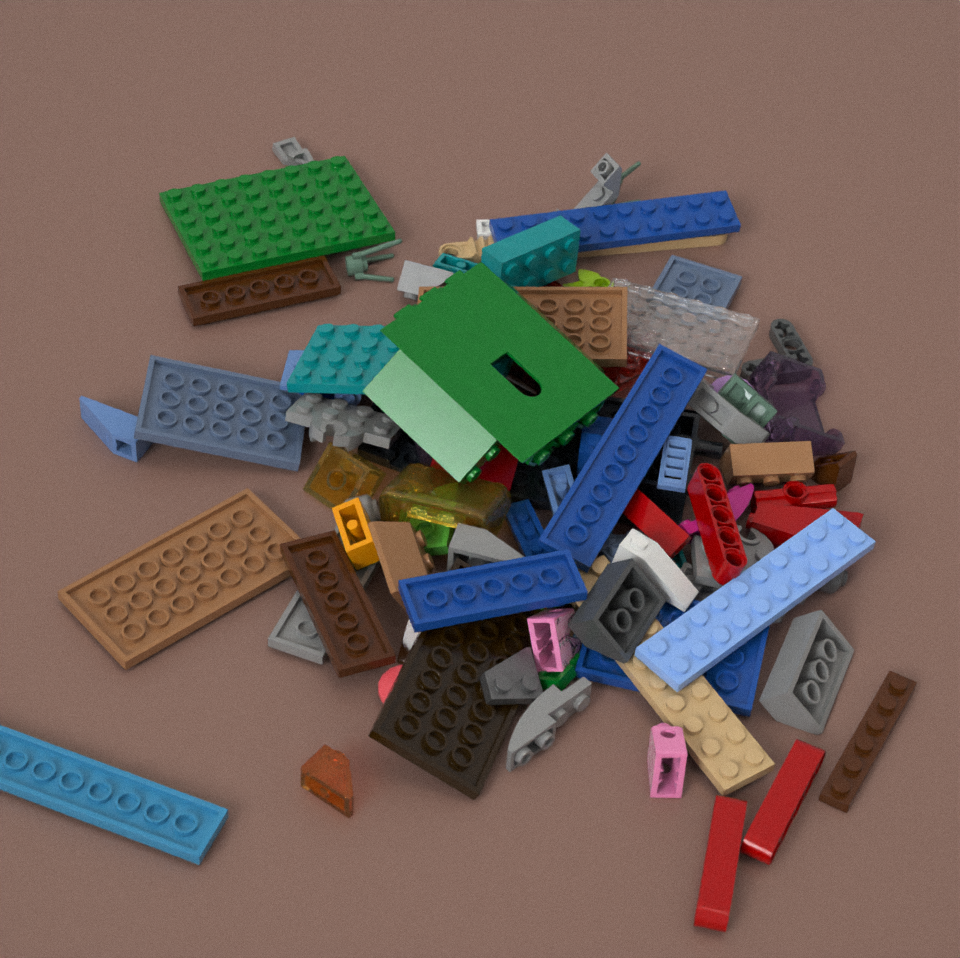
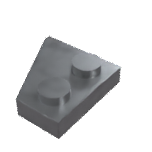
M531 647L522 649L487 670L480 677L487 705L531 704L543 693Z

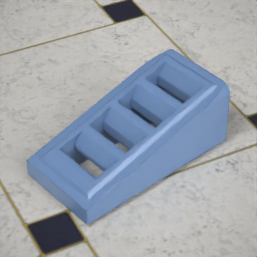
M669 436L663 445L657 489L685 493L692 448L691 439ZM664 476L681 478V480L665 478Z

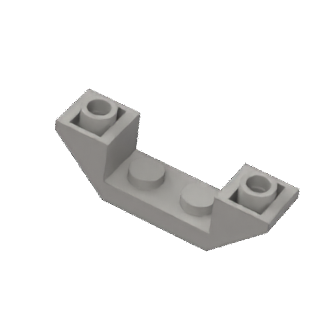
M605 153L590 171L599 181L574 209L611 205L619 196L622 167L608 153Z
M703 378L688 405L736 444L764 443L770 436V433L755 420L740 412L716 392L713 385Z

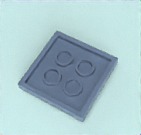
M671 255L647 296L645 307L717 329L741 286L742 276Z

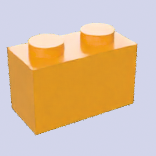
M359 497L333 507L332 511L346 553L356 570L380 561L368 523L371 521Z

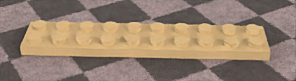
M604 555L595 559L588 573L578 568L588 593L607 564H610ZM583 601L572 602L570 605L577 611ZM656 618L639 645L663 629V626ZM635 651L627 663L615 660L663 722L683 729L687 752L722 796H726L774 771L775 763L703 675L679 692H676L634 656Z

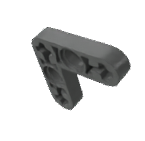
M776 319L771 322L769 337L780 356L745 362L742 365L740 377L747 380L752 386L804 378L811 374L813 358L793 324L785 319ZM785 346H793L796 350H789ZM771 367H778L783 371H774Z

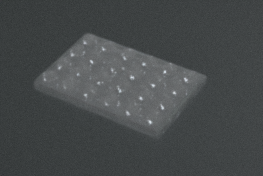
M613 277L608 286L627 287V353L650 359L658 345L661 344L708 369L705 376L715 379L727 375L732 376L734 373L737 374L759 327L760 319L749 314H741L721 306L709 305L700 300L688 299L675 293L654 289L651 286L632 283L626 279Z

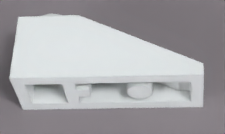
M632 528L620 543L612 563L633 558L666 602L685 612L699 591L657 542Z

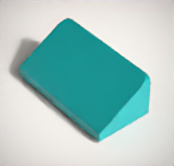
M442 253L434 262L433 267L454 273L461 270L465 273L478 263Z

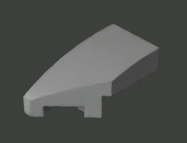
M295 137L273 143L272 150L283 165L296 166L314 161L307 148L302 149Z

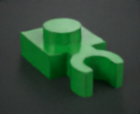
M575 654L569 661L570 664L562 672L540 671L538 676L542 689L547 690L553 684L561 691L565 689L576 676L575 668L580 654Z

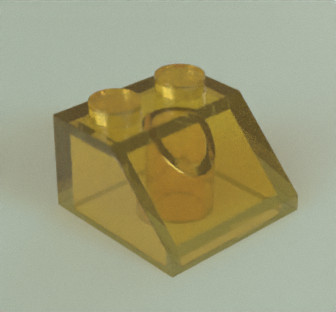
M329 442L303 490L330 509L343 504L348 498L365 494L372 498L386 473L354 451L347 452L345 450L346 447L333 446V442Z

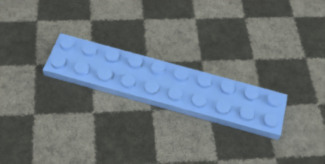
M832 508L743 571L740 576L729 581L636 647L634 656L671 688L679 692L873 550L876 541Z

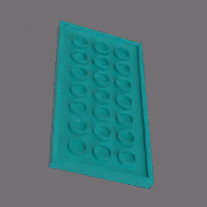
M357 324L318 325L286 383L288 392L364 394L362 391L395 355L399 348L380 331L385 327L380 324L373 326H358ZM505 354L491 365L507 378L514 360Z

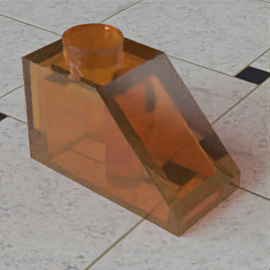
M324 744L301 766V787L347 818H350L353 815V787L349 759L342 752L333 750Z

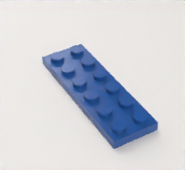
M569 549L398 580V590L414 633L587 600L588 595L586 586Z

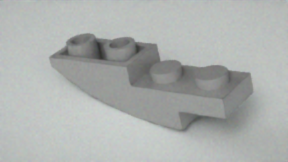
M582 677L563 691L553 684L531 703L518 721L510 739L506 769L509 772L518 766L526 765L532 756L539 751L548 749L555 741L556 727L562 726L568 717L577 711H583L589 705L591 700V682Z

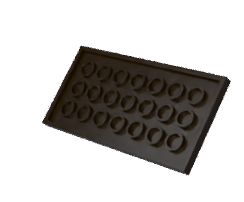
M457 558L449 571L472 566ZM530 610L420 631L368 737L475 800L483 788L519 704L487 705L480 677L487 670L526 647H531L533 654L527 618L542 610Z

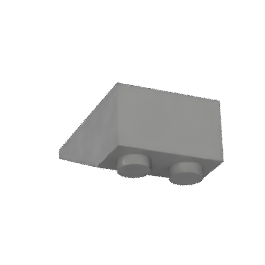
M458 523L448 548L447 571L450 570L457 558L473 567L522 558L524 556L488 530Z

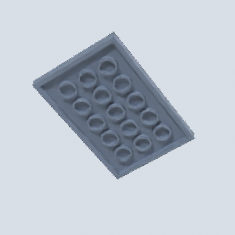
M150 355L134 439L298 472L305 426L285 421L286 411L303 395L288 392V390H280V382Z

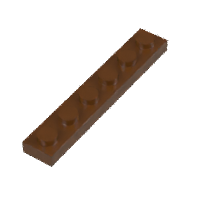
M889 671L821 790L819 801L845 813L848 812L914 693L917 682Z

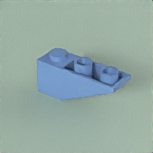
M84 396L79 398L81 418L113 454L138 462L154 443L134 439L137 416Z

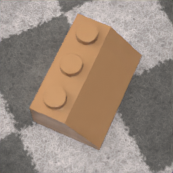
M811 441L730 444L719 461V467L727 484H736V486L739 485L740 487L750 483L752 485L753 483H763L764 486H775L780 484V482L798 481L805 484L815 473Z
M372 521L368 523L390 593L406 611L398 590V580L433 574L432 570L436 568L431 555L425 552L424 547L428 545L423 532L421 530L416 531L410 522Z

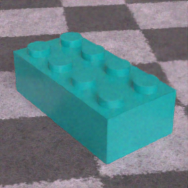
M560 215L482 248L481 262L502 281L512 287H542L576 272L581 230Z

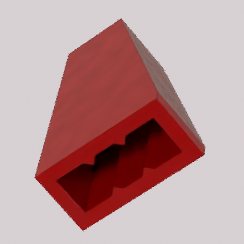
M759 503L756 512H750L746 528L751 529L752 527L764 534L771 541L774 549H776L829 510ZM836 510L860 529L864 514Z

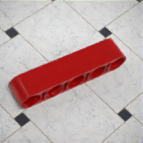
M701 463L691 478L687 490L712 576L717 583L724 586L732 579L740 576L747 564V557L722 475L716 466L709 463Z
M796 739L744 837L740 853L767 865L772 863L821 768L826 754L825 750Z
M716 795L693 926L726 932L746 814L747 801Z

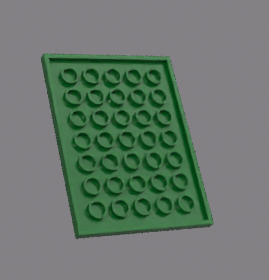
M334 156L331 159L310 161L309 163L296 166L289 165L281 169L264 170L261 173L244 174L236 178L219 179L211 183L194 184L191 187L170 189L159 193L160 202L202 281L395 240L394 229L346 156Z

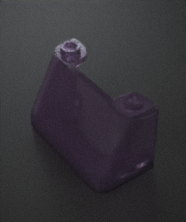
M770 351L747 379L752 387L778 411L764 426V429L770 433V436L764 443L811 441L813 456L836 454L845 444L843 435L840 430L834 428L825 433L815 403L826 389L822 369Z

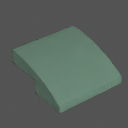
M736 373L718 391L722 397L740 412L755 420L763 428L778 412L775 407ZM721 433V435L725 437L728 441H730L732 444H736L734 441H732L727 436Z

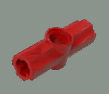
M789 481L782 489L753 491L750 499L752 513H755L759 503L818 509L833 508L837 505L836 488L834 484L806 486L798 481Z

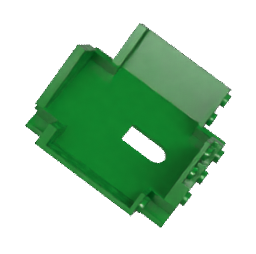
M480 262L465 273L459 270L445 279L447 285L443 288L439 287L437 289L434 287L420 296L419 299L422 302L418 305L414 304L411 306L408 304L394 314L393 317L396 319L380 331L399 350L362 391L455 480L462 484L472 483L479 477L482 472L480 468L487 460L491 462L500 453L501 449L499 447L501 444L521 463L525 462L533 467L536 464L541 465L554 451L552 446L558 448L560 445L566 446L575 436L573 431L577 427L581 429L585 426L587 428L590 427L598 419L599 415L597 412L602 408L606 399L619 389L604 374L605 371L515 288L502 281L486 265ZM507 354L540 385L541 393L535 397L524 395L491 364Z

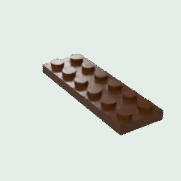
M325 255L180 285L178 286V294L192 325L198 326L340 295L341 285Z
M333 530L280 544V553L338 678L396 663V654L336 531Z

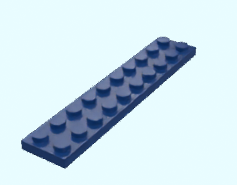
M726 190L490 219L489 228L494 243L561 215L581 230L578 252L739 232L741 227Z
M661 344L658 345L537 542L538 547L548 552L569 549L577 568L588 573L708 369Z

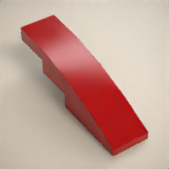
M637 489L623 514L646 536L657 542L667 555L673 559L692 538Z

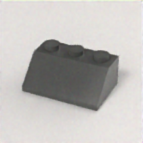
M633 558L607 564L588 593L587 600L582 602L568 626L585 647L621 663H627L666 600Z

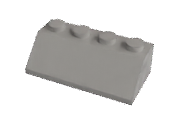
M822 610L793 619L759 699L764 708L777 722L815 735L822 734L854 653L853 647Z

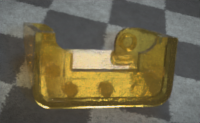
M419 463L409 464L383 489L379 497L381 521L409 522L411 518L452 528H457L458 523L486 529L496 537L511 506L510 492L501 483L477 478L472 483L462 484L445 470L424 466Z

